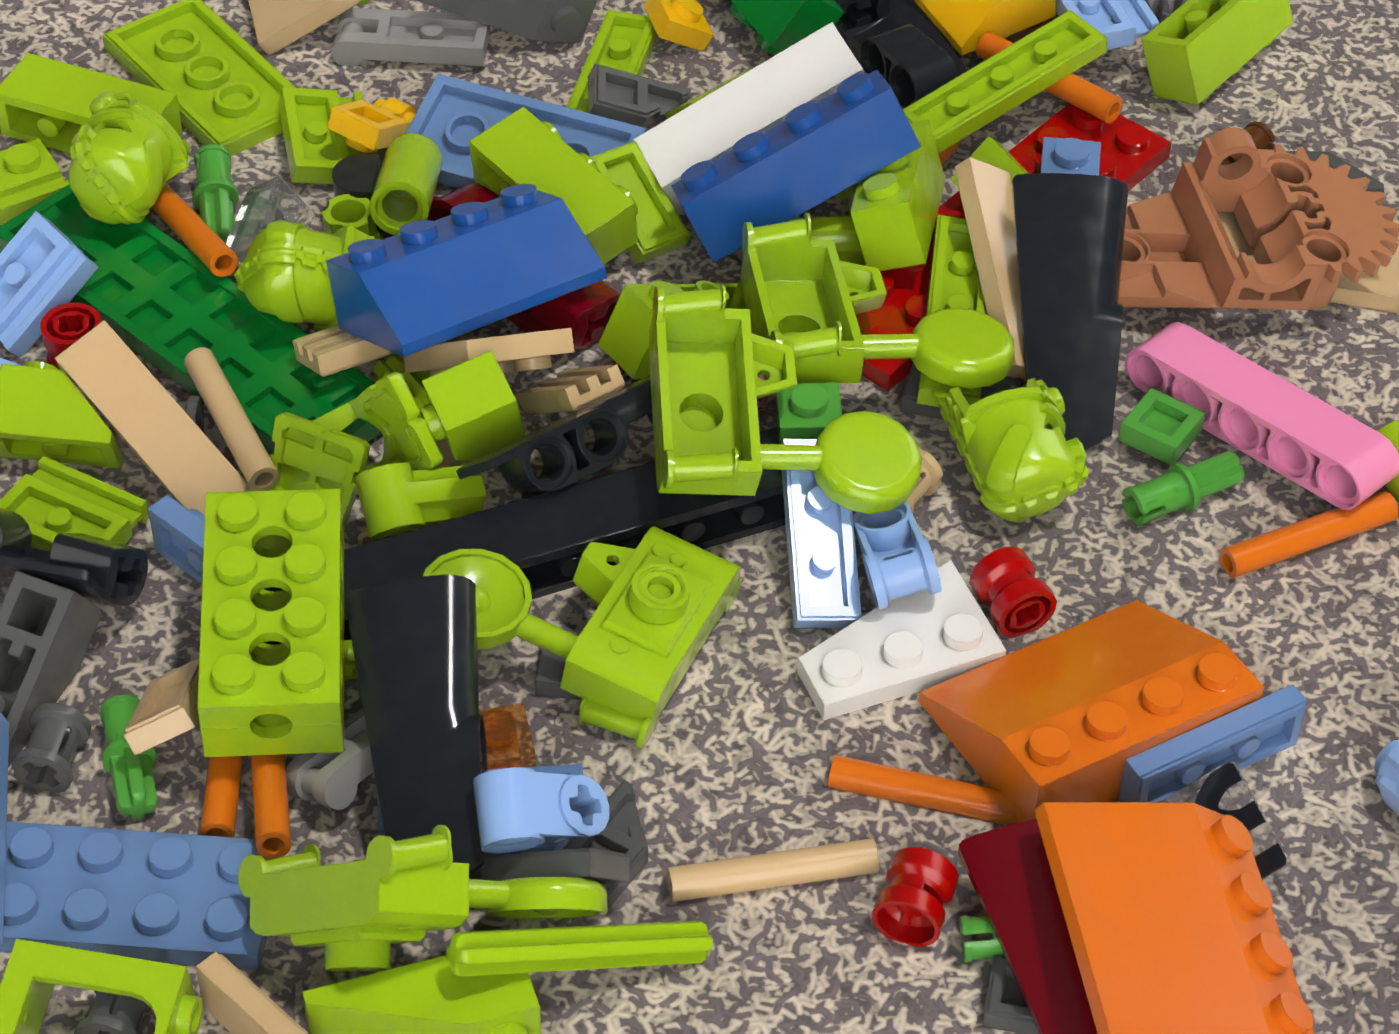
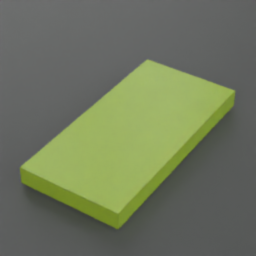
M181 0L102 35L104 49L139 83L177 93L181 123L204 146L209 144L222 145L233 156L283 133L278 105L282 87H296L202 0Z

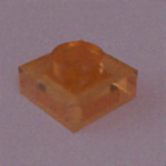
M518 703L479 710V713L483 715L485 724L488 770L536 767V753L524 704Z

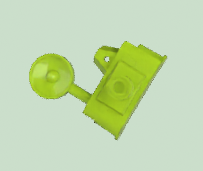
M805 213L804 219L754 228L752 222H744L742 228L743 260L741 284L746 308L750 309L753 334L794 347L797 383H860L864 359L911 358L916 368L930 379L948 386L970 389L991 386L1005 379L1012 369L1014 339L1002 323L989 315L975 310L960 308L937 310L923 317L913 329L912 334H861L856 314L881 308L887 295L879 268L840 261L834 240H810V213Z
M721 285L720 289L664 293L663 287H655L653 317L649 330V362L656 481L659 493L755 496L762 476V469L813 471L818 486L828 498L850 511L865 514L888 512L908 500L920 478L922 457L916 440L902 424L884 414L858 411L845 413L829 422L817 438L815 445L760 444L757 399L787 391L797 386L794 347L753 334L751 332L750 309L725 308V285ZM764 375L768 380H761L758 376Z
M655 526L648 530L636 549L591 541L581 556L572 582L599 606L580 635L576 636L529 613L532 604L530 582L519 566L501 554L484 549H458L439 556L425 569L423 576L458 575L471 579L476 584L477 650H490L510 642L517 636L565 659L560 688L582 698L579 709V725L583 726L584 723H588L636 739L635 746L643 749L647 744L660 714L723 612H728L742 584V577L739 576L740 566ZM607 562H615L617 565H610Z
M446 825L435 826L429 835L394 841L390 836L378 835L369 843L365 860L321 866L319 848L314 844H309L304 848L303 853L265 860L260 855L250 854L241 862L238 873L241 893L245 897L250 898V928L255 934L291 937V941L295 946L325 947V970L327 971L391 969V944L421 941L428 931L454 929L462 925L469 917V908L486 909V916L514 919L580 918L605 915L607 913L606 888L602 883L594 879L580 877H523L501 881L469 879V863L452 862L451 832Z

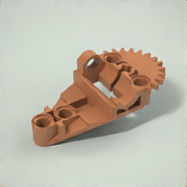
M1237 127L1225 128L1217 131L1209 138H1203L1195 161L1182 163L1172 191L1129 204L1126 211L1118 304H1122L1123 308L1138 307L1139 309L1196 308L1198 310L1240 308L1309 310V308H1323L1330 304L1343 274L1352 282H1357L1362 272L1373 277L1377 274L1380 265L1384 267L1389 265L1399 246V239L1397 238L1399 235V224L1393 222L1397 212L1395 208L1382 206L1386 198L1383 192L1366 191L1371 181L1367 177L1356 179L1347 177L1351 168L1347 164L1333 169L1329 167L1328 155L1321 154L1316 161H1312L1309 159L1305 149L1298 147L1295 155L1287 153L1281 145L1277 144L1274 145L1273 150L1257 149L1251 135L1245 129ZM1235 153H1244L1236 162L1221 165L1222 161L1228 156ZM1217 211L1234 213L1248 246L1255 247L1253 257L1256 263L1248 259L1245 252H1240L1237 258Z

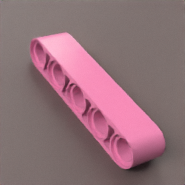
M1181 322L1169 324L1126 355V372L1135 387L1145 394L1153 388L1205 412L1204 430L1336 507L1344 510L1354 509L1399 474V454L1391 441L1384 435Z

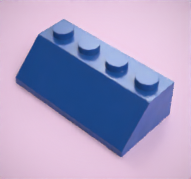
M875 70L870 74L859 73L849 77L838 86L836 93L818 103L808 102L794 108L786 115L784 122L765 133L758 131L744 136L735 143L733 151L713 162L702 161L694 164L681 175V180L672 184L671 187L714 263L742 247V228L744 222H752L753 228L787 222L920 148L921 145L892 88L879 71Z
M532 184L509 186L501 191V197L485 203L468 202L457 205L451 209V215L436 221L420 220L407 223L400 228V234L384 240L366 239L355 242L348 247V253L326 260L339 329L403 357L607 279L604 264L563 199L539 191Z

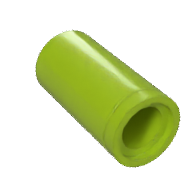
M415 133L404 134L395 138L386 150L370 200V214L376 225L387 233L393 235L400 234V228L403 225L414 221L427 220L442 168L441 152L431 139Z

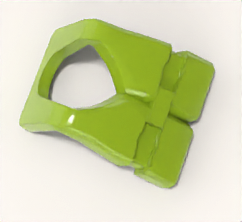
M397 371L376 381L375 384L369 386L354 400L313 420V422L321 424L325 428V432L332 429L342 431L357 418L370 422L381 431L384 439L382 461L367 465L366 469L360 473L374 467L392 463H409L413 471L432 469L443 462L444 455L426 420L417 418L421 410L403 375Z
M289 412L277 415L272 435L275 448L274 453L270 454V458L279 473V480L267 491L340 488L344 530L349 513L358 494L355 477L366 469L370 451L369 443L366 440L336 429L325 432V428L321 424Z

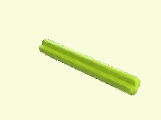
M701 921L458 932L452 935L450 945L446 947V959L449 960L451 973L458 977L697 964L706 961L708 951L713 949V938L708 934L707 925Z

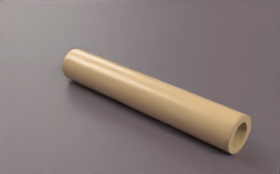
M205 347L190 351L184 359V366L249 487L253 491H267L278 482L279 473L210 349Z
M874 838L667 867V883L671 902L874 874L879 872V855Z

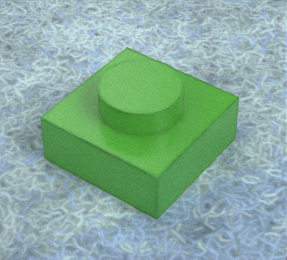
M838 382L797 383V386L793 389L775 394L779 444H782L784 439H817L829 422L842 415Z
M1151 388L1121 423L1118 441L1172 465L1177 462L1202 431L1205 412Z

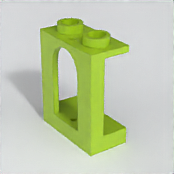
M16 939L0 984V1034H39L55 984L129 996L144 1001L154 1011L156 1016L154 1034H197L202 1019L203 1001L200 996L195 995L187 966Z

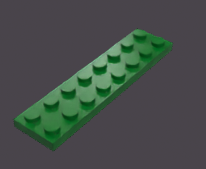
M70 184L0 226L1 252L35 211L49 219L83 251L86 257L99 267L69 303H83L93 307L99 312L101 320H105L130 349L194 396H200L184 366V359L190 351L196 348L205 347L210 349L262 444L271 453H274L275 448L272 435L277 415L289 412L313 421L354 400L369 386L375 384L374 381L354 367L325 377L309 369L296 360L292 342L294 339L306 336L305 332L291 322L280 320L276 315L258 311L251 305L246 294L238 289L236 283L227 277L214 275L195 254L146 219L140 223L108 224L91 218L80 206L78 199L70 188ZM357 418L341 431L367 442L381 433L374 425L361 418Z

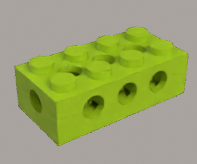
M340 488L206 492L197 706L204 757L344 752V530ZM276 587L283 590L272 592L265 590V588ZM275 641L280 642L281 644L270 645L264 642Z

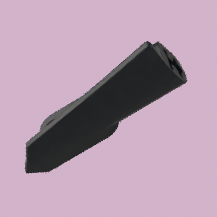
M834 0L844 11V14L835 24L838 32L848 47L860 56L861 65L865 73L870 74L875 70L879 71L892 88L902 109L968 71L957 54L914 0Z
M1066 173L1017 174L1012 180V196L1026 384L1027 380L1035 377L1036 381L1042 379L1048 388L1055 387L1059 390L1065 404V413L1062 415L1066 424L1064 437L1066 441L1078 438L1085 452L1110 438L1113 430L1123 321V306L1118 304L1128 185L1116 178Z
M650 375L463 465L456 471L459 479L499 467L507 484L516 491L525 493L552 492L613 464L623 456L627 448L629 438L627 424L648 415L653 425ZM587 424L591 426L595 435V444L591 452L588 451L583 440V433ZM535 449L539 451L543 460V470L539 478L535 477L530 466L531 455Z
M0 508V574L14 577L15 572L18 571L73 590L81 596L114 605L129 606L140 596L148 572V559L144 550L82 533L57 534L51 551L31 546L32 534L24 518L13 511Z
M433 575L389 581L349 591L345 595V605L385 836H390L394 841L429 835L435 826L446 825L451 832L452 862L469 863L470 877L484 865V852L481 851L473 778L488 772L485 724L482 713H479L476 584L464 576Z

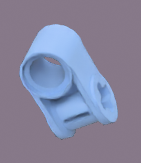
M906 502L888 512L875 514L856 512L854 514V525L863 564L878 610L888 608L889 601L923 590H927L931 595L942 592L940 577L930 544L926 536H922L910 506Z
M513 767L488 771L473 778L481 851L485 853L506 854L561 850L567 845L570 838L584 839L598 835L606 828L609 820V804L606 794L596 781L582 774L543 773L529 768Z

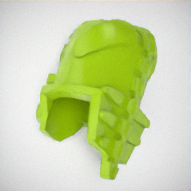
M105 92L91 102L90 111L92 116L87 123L80 127L72 140L73 145L70 146L72 162L69 167L70 188L82 209L91 218L108 224L140 223L150 212L149 209L156 203L167 181L189 167L187 161L190 159L188 155L190 145L185 139L181 140L179 134L170 123L154 109L131 98L127 93L113 95L110 92ZM110 125H116V126H118V127H120V128H105V127L110 126Z
M284 220L270 222L267 228L262 229L252 241L244 263L241 262L238 265V270L234 273L238 289L246 294L251 305L258 311L276 315L282 321L313 323L314 329L318 331L338 325L326 260L348 253V247L355 242L375 238L354 228L353 225L340 228L334 234L307 229V226L301 223Z
M1034 377L1027 380L1026 387L1004 390L987 396L971 405L968 404L959 387L952 388L949 392L945 388L933 391L932 396L935 403L939 405L943 420L949 426L948 430L951 437L955 439L956 447L965 460L964 464L973 477L976 490L981 494L980 501L998 517L1010 522L1022 523L1028 517L1044 514L1057 507L1068 496L1078 492L1079 485H1084L1089 474V469L1085 463L1087 455L1078 438L1066 441L1064 437L1066 424L1062 415L1065 413V404L1057 388H1048L1042 379L1036 381Z

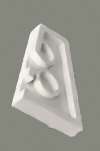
M952 560L937 568L942 592L931 595L927 590L892 599L889 601L888 608L881 610L873 609L798 658V675L823 720L923 691L1006 656L1007 650Z

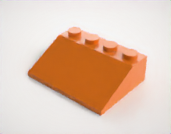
M1135 600L919 692L918 701L986 786L1000 790L1009 799L1016 811L1018 821L1023 822L1036 819L1034 810L1043 802H1114L1118 800L1125 759L1261 699L1264 686L1223 641Z
M1043 802L1034 810L1098 1034H1314L1312 1028L1314 1025L1313 1015L1300 993L1292 969L1293 957L1291 951L1282 940L1271 908L1273 904L1272 895L1262 881L1252 852V837L1242 822L1231 815L1220 814L1196 803Z

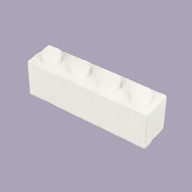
M833 22L633 140L640 147L647 164L664 193L670 199L678 215H682L685 211L671 185L681 180V175L689 167L702 161L713 162L733 151L735 143L744 136L758 131L765 133L784 122L786 115L794 108L808 102L818 103L836 93L838 86L844 80L853 75L864 73V70Z

